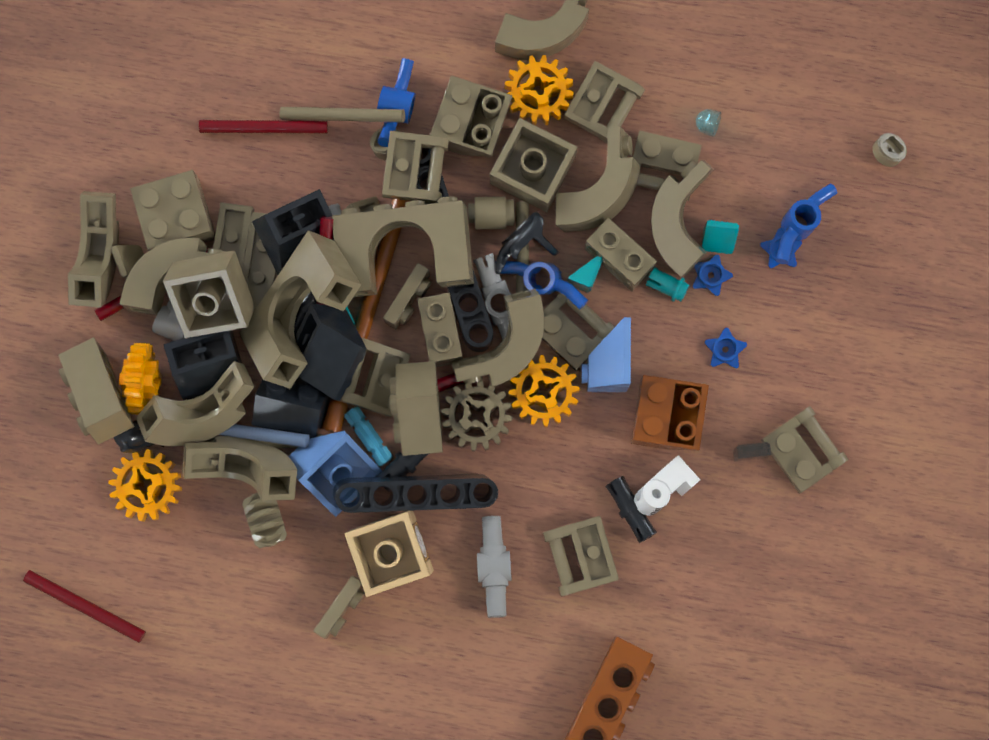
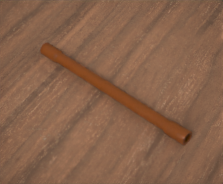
M392 199L390 205H393V208L406 207L405 203L409 202V200ZM402 227L390 231L381 239L374 262L377 295L363 297L355 323L361 338L368 339ZM331 399L321 429L331 433L340 432L348 410V404Z

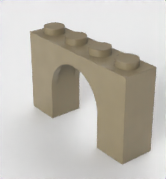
M442 197L438 199V203L425 205V201L417 200L406 202V207L393 208V205L382 204L374 206L373 211L361 212L359 208H349L341 210V215H333L334 241L362 284L354 297L377 295L374 264L377 245L387 233L400 227L418 228L429 235L434 249L436 280L441 287L474 284L467 206L462 200L458 201L457 197Z
M308 230L253 312L248 327L242 328L239 333L260 375L265 381L291 388L308 364L296 343L294 325L299 307L310 292H312L317 302L344 311L362 285L334 240Z

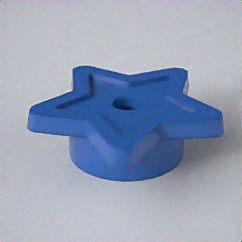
M782 228L777 230L773 240L760 243V247L769 254V268H774L780 264L776 262L781 237L784 234ZM802 241L793 242L789 262L786 265L796 267L795 252L802 245Z
M715 255L710 261L698 262L694 266L698 276L693 284V288H708L715 296H719L721 284L731 279L733 274L724 269L721 265L720 256ZM713 273L714 277L709 278L708 274Z
M724 328L719 338L705 340V345L713 353L711 359L712 367L722 363H726L733 368L739 367L738 354L747 347V343L736 340L729 328ZM723 347H727L728 352H723Z

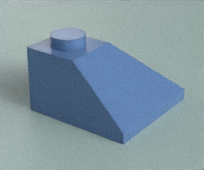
M624 317L589 354L587 364H581V383H587V392H627L631 384V317Z
M345 431L311 438L307 448L298 447L289 456L297 468L298 481L335 517L342 511L335 503L332 494L333 488L338 481L345 478L375 477L382 472L378 465ZM351 487L345 488L340 494V500L344 503H351L357 497V490Z

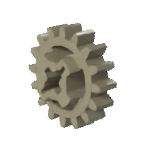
M483 380L478 381L477 387H472L471 383L465 384L466 389L463 391L455 386L453 389L456 397L446 396L445 401L450 405V409L445 408L441 411L442 415L449 417V420L442 423L443 427H452L453 429L448 435L450 440L458 436L460 438L458 446L462 448L467 442L471 443V450L473 452L476 451L477 444H482L485 451L489 450V441L491 440L499 445L501 441L498 434L508 435L509 430L504 426V423L512 422L513 419L512 416L505 414V411L510 410L512 406L511 403H502L506 396L504 391L496 395L494 393L496 386L492 387L490 385L488 389L484 388ZM480 394L489 398L484 401L473 400L470 395ZM460 404L464 409L463 418L456 424L455 412ZM468 405L478 412L482 409L485 411L483 419L487 427L478 420L470 421L472 416ZM498 408L499 421L497 426L494 427L490 417L491 413ZM470 430H478L485 436L472 437L465 433H468Z

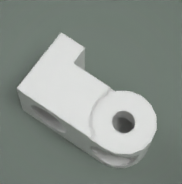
M678 455L637 491L634 503L638 508L637 510L647 516L654 515L667 505L670 500V494L675 490L683 496L700 479Z

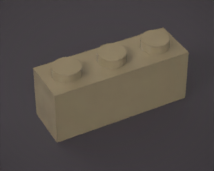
M94 337L58 355L63 368L59 369V374L65 385L71 388L72 392L67 395L73 408L76 411L79 410L81 416L76 418L85 436L90 434L99 445L135 427L108 357Z

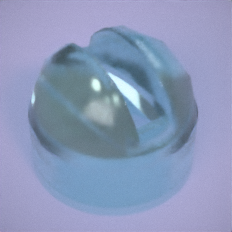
M712 109L701 111L696 117L698 130L705 135L714 137L720 124L721 112Z

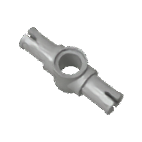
M492 253L484 256L488 267H485L482 257L473 260L476 265L484 287L481 288L485 299V307L490 313L493 324L498 326L503 340L508 329L507 310L503 312L494 311L491 308L490 301L495 294L502 293L507 296L511 295L506 281H502L500 274L496 273V262Z
M501 516L482 517L483 547H480V553H477L478 583H482V588L486 590L487 618L506 617V587L509 586L508 581H512L510 551H506V546L503 545Z

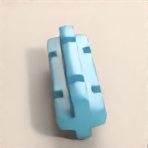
M359 407L352 408L345 414V419L351 427H355V433L368 452L373 453L372 457L379 466L385 465L393 458V455L387 446L382 445L384 442L371 423L365 420L366 416Z

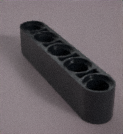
M483 474L364 477L341 479L335 484L332 494L339 509L344 512L359 513L490 507L497 500L498 488L489 477ZM479 483H487L489 487L487 495L483 498H475L473 494L474 488ZM447 484H454L456 486L454 497L448 500L442 499L440 496L441 489ZM414 485L422 486L423 495L420 499L411 501L407 498L409 488ZM381 486L390 488L391 493L386 501L377 502L374 500L373 496L377 488ZM345 488H355L357 490V497L353 502L344 503L340 500V494Z

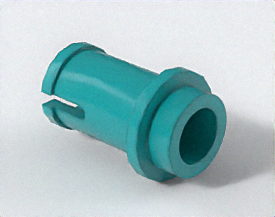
M656 267L652 270L649 276L650 279L646 283L647 287L672 297V302L675 300L682 302L690 284L685 282V278L682 277L679 280Z

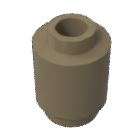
M505 196L475 197V204H468L469 223H475V229H506V226H514V200H506Z

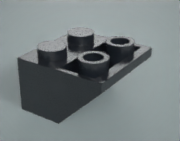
M320 189L252 221L277 275H279L307 231L309 230L320 235L321 217L333 216Z
M311 303L295 335L296 343L308 363L299 375V378L332 399L341 401L346 389L352 383L353 375L359 363L365 357L367 348L346 309L342 311L331 306Z
M232 330L182 338L163 344L172 376L183 401L205 394L218 382L234 361L242 363Z
M299 377L291 388L262 379L255 394L252 425L266 429L308 434L310 439L318 436L323 424L330 397Z

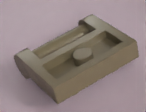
M594 61L567 109L564 119L607 143L608 127L622 126L636 99L641 98L645 89L638 83ZM619 88L625 94L607 127L598 122L615 91Z
M390 131L382 197L409 201L421 200L425 201L426 204L438 203V199L442 198L439 188L444 151L448 150L449 140L439 136ZM422 148L431 149L426 190L417 189Z
M639 131L633 158L640 164V167L681 176V173L692 161L698 164L702 145ZM640 173L637 186L659 190L666 179Z
M559 293L543 310L544 332L542 340L575 371L581 367V364L587 361L589 354L615 328L610 322L606 323L589 306L585 305L579 310L562 293ZM565 303L598 333L593 339H590L560 310Z
M362 338L367 348L366 351L374 354L362 396L354 394L364 359L359 363L353 375L352 383L346 389L340 402L392 417L390 408V378L396 377L395 364L408 363L411 354Z
M810 406L761 440L799 494L849 460L844 452L840 453L819 425L813 416L816 413ZM802 423L829 459L824 465L820 464L795 429Z
M600 516L543 532L545 542L550 544L561 582L559 587L561 597L619 580ZM571 535L584 579L577 582L573 580L562 538Z

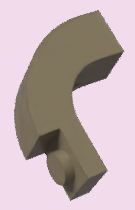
M565 0L563 6L556 14L540 21H530L506 13L495 41V52L516 59L529 60L531 55L535 59H541L542 55L549 57L562 51L579 36L586 25L589 8L585 7L587 0Z
M621 126L608 127L607 165L599 181L584 191L556 193V226L562 231H584L598 227L607 218L611 220L632 197L638 183L640 164L633 157H628L632 155V139Z
M701 160L698 164L692 161L681 173V176L684 178L681 182L674 176L669 175L661 185L653 204L651 224L654 241L663 259L680 277L686 276L707 253L689 235L683 219L684 207L688 198L715 170L705 160Z
M83 191L80 194V245L75 265L68 273V304L102 307L110 293L116 268V261L111 251L112 247L118 245L119 221H116V193Z
M200 238L173 239L154 247L144 254L130 271L123 287L120 305L131 312L157 316L162 308L166 292L163 280L172 262L223 253L225 251L208 249V253H206L207 246Z
M536 289L503 296L508 314V329L503 341L488 353L452 361L451 364L457 382L463 381L465 384L475 383L482 380V376L488 375L493 387L512 379L531 362L540 346L544 332L543 306L540 294Z
M234 361L218 382L208 392L199 397L175 401L154 395L136 417L145 442L162 446H184V443H199L211 439L228 430L246 414L242 402L250 394L254 385L245 365Z
M215 436L214 442L184 443L182 464L184 479L232 478L253 486L258 492L261 501L295 499L297 468L293 461L279 449L256 440L230 436Z

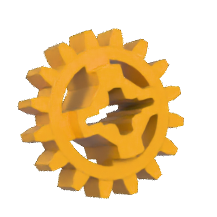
M533 55L529 56V64L527 65L519 60L517 62L518 72L512 69L509 70V78L513 81H505L504 89L511 91L507 94L512 95L511 102L513 103L510 106V112L520 111L519 118L525 120L527 117H530L531 124L536 125L538 119H542L543 123L548 125L550 116L559 120L561 118L560 109L567 111L570 104L566 100L573 99L574 92L568 90L573 86V79H565L568 69L565 67L558 70V60L555 59L549 64L547 63L546 55H542L540 62H536ZM542 72L548 73V74H550V75L553 76V77H548L547 75L543 74ZM526 75H529L527 82L520 84V87H518L520 81ZM540 86V89L544 91V94L538 95V92L534 90V87ZM560 93L558 100L549 107L551 98L556 97ZM526 103H529L530 105L534 106L536 109L530 108V107L526 106L525 104H526Z
M134 343V345L130 346V353L127 354V359L123 360V368L119 376L122 397L126 398L125 405L128 406V413L132 415H139L154 395L158 396L159 386L161 385L162 374L159 370V361L155 360L153 346L148 343Z
M540 355L539 363L535 364L531 360L527 365L528 368L526 370L523 369L519 373V378L513 377L510 379V383L516 386V389L509 390L508 394L510 397L517 398L511 404L512 409L521 407L522 411L519 418L522 420L529 415L532 426L537 423V420H542L543 426L546 428L548 427L549 419H553L557 424H560V415L562 413L568 417L572 414L568 405H577L578 400L572 397V394L578 393L580 387L571 385L577 376L576 374H566L569 367L567 363L561 367L556 366L557 357H553L550 363H546L544 355ZM542 370L551 371L557 374L558 377L554 379L547 377L543 374ZM530 376L532 382L531 389L522 394L523 383ZM540 384H543L545 388L553 387L549 393V398L545 399L543 395H535ZM566 388L565 400L558 407L556 401L557 393ZM534 404L542 406L547 413L537 412L529 406Z
M146 449L144 457L139 452L132 453L133 460L131 461L122 457L121 462L124 465L122 469L116 467L112 469L118 475L117 479L108 481V484L116 487V491L109 494L110 498L120 500L115 508L117 510L128 508L125 515L128 518L134 517L137 512L138 521L145 522L147 514L150 515L152 520H159L158 511L160 510L165 514H169L168 503L178 504L179 502L173 496L174 492L182 491V487L175 484V480L181 478V474L171 472L176 464L173 461H168L164 464L165 455L162 453L156 455L154 459L153 451ZM147 464L156 465L163 473H150ZM132 471V477L130 478L129 482L125 484L128 474ZM144 478L152 482V485L147 487V493L139 490V486L144 484ZM166 487L165 494L159 501L158 496L162 488ZM128 498H140L144 508L135 506Z

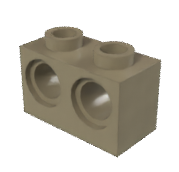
M609 218L589 237L585 244V250L594 258L596 256L602 257V266L631 292L654 269L657 262Z
M450 292L417 299L429 361H435L436 367L451 365L452 361L463 359Z

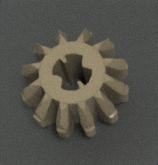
M258 493L244 499L242 505L254 544L258 548H269L284 541L287 533L277 501H261Z

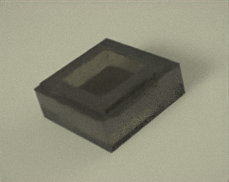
M765 442L738 445L733 450L734 462L768 458L771 456L770 444Z

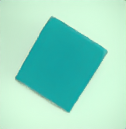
M708 220L703 228L701 247L707 252L732 254L739 231L738 223Z
M596 256L570 275L567 282L581 291L591 292L602 265V257Z

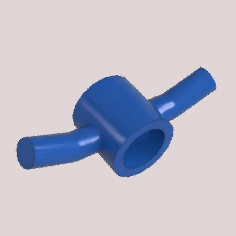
M402 58L395 88L389 86L382 87L377 109H404L405 121L403 123L409 124L416 94L407 91L414 61ZM384 122L378 138L380 146L388 147L390 131H395L398 122Z
M830 183L817 191L808 200L797 201L783 216L781 228L784 234L780 240L776 262L788 264L793 242L806 239L820 224L821 211L819 206L837 194V189L833 184ZM795 215L803 217L807 225L800 224L796 220Z
M507 261L500 273L522 276L528 290L536 289L540 295L552 294L555 291L562 293L579 310L588 302V299L572 284L562 280L561 271L552 263L535 262L527 265L523 262ZM542 268L547 269L550 274V283L545 288L537 285L535 279L536 274Z

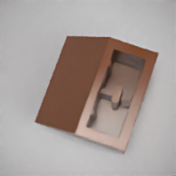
M643 375L640 380L631 444L660 449L699 451L709 385Z

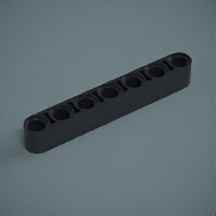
M422 148L428 154L424 159L420 160L417 189H423L420 184L424 179L428 178L431 149ZM441 173L439 192L442 193V197H449ZM473 270L474 284L449 286L447 289L448 293L450 292L451 302L465 344L474 352H484L492 345L493 328ZM465 298H472L478 303V306L472 312H465L460 308V302ZM476 328L484 329L488 334L487 339L482 343L473 342L469 337L472 330Z

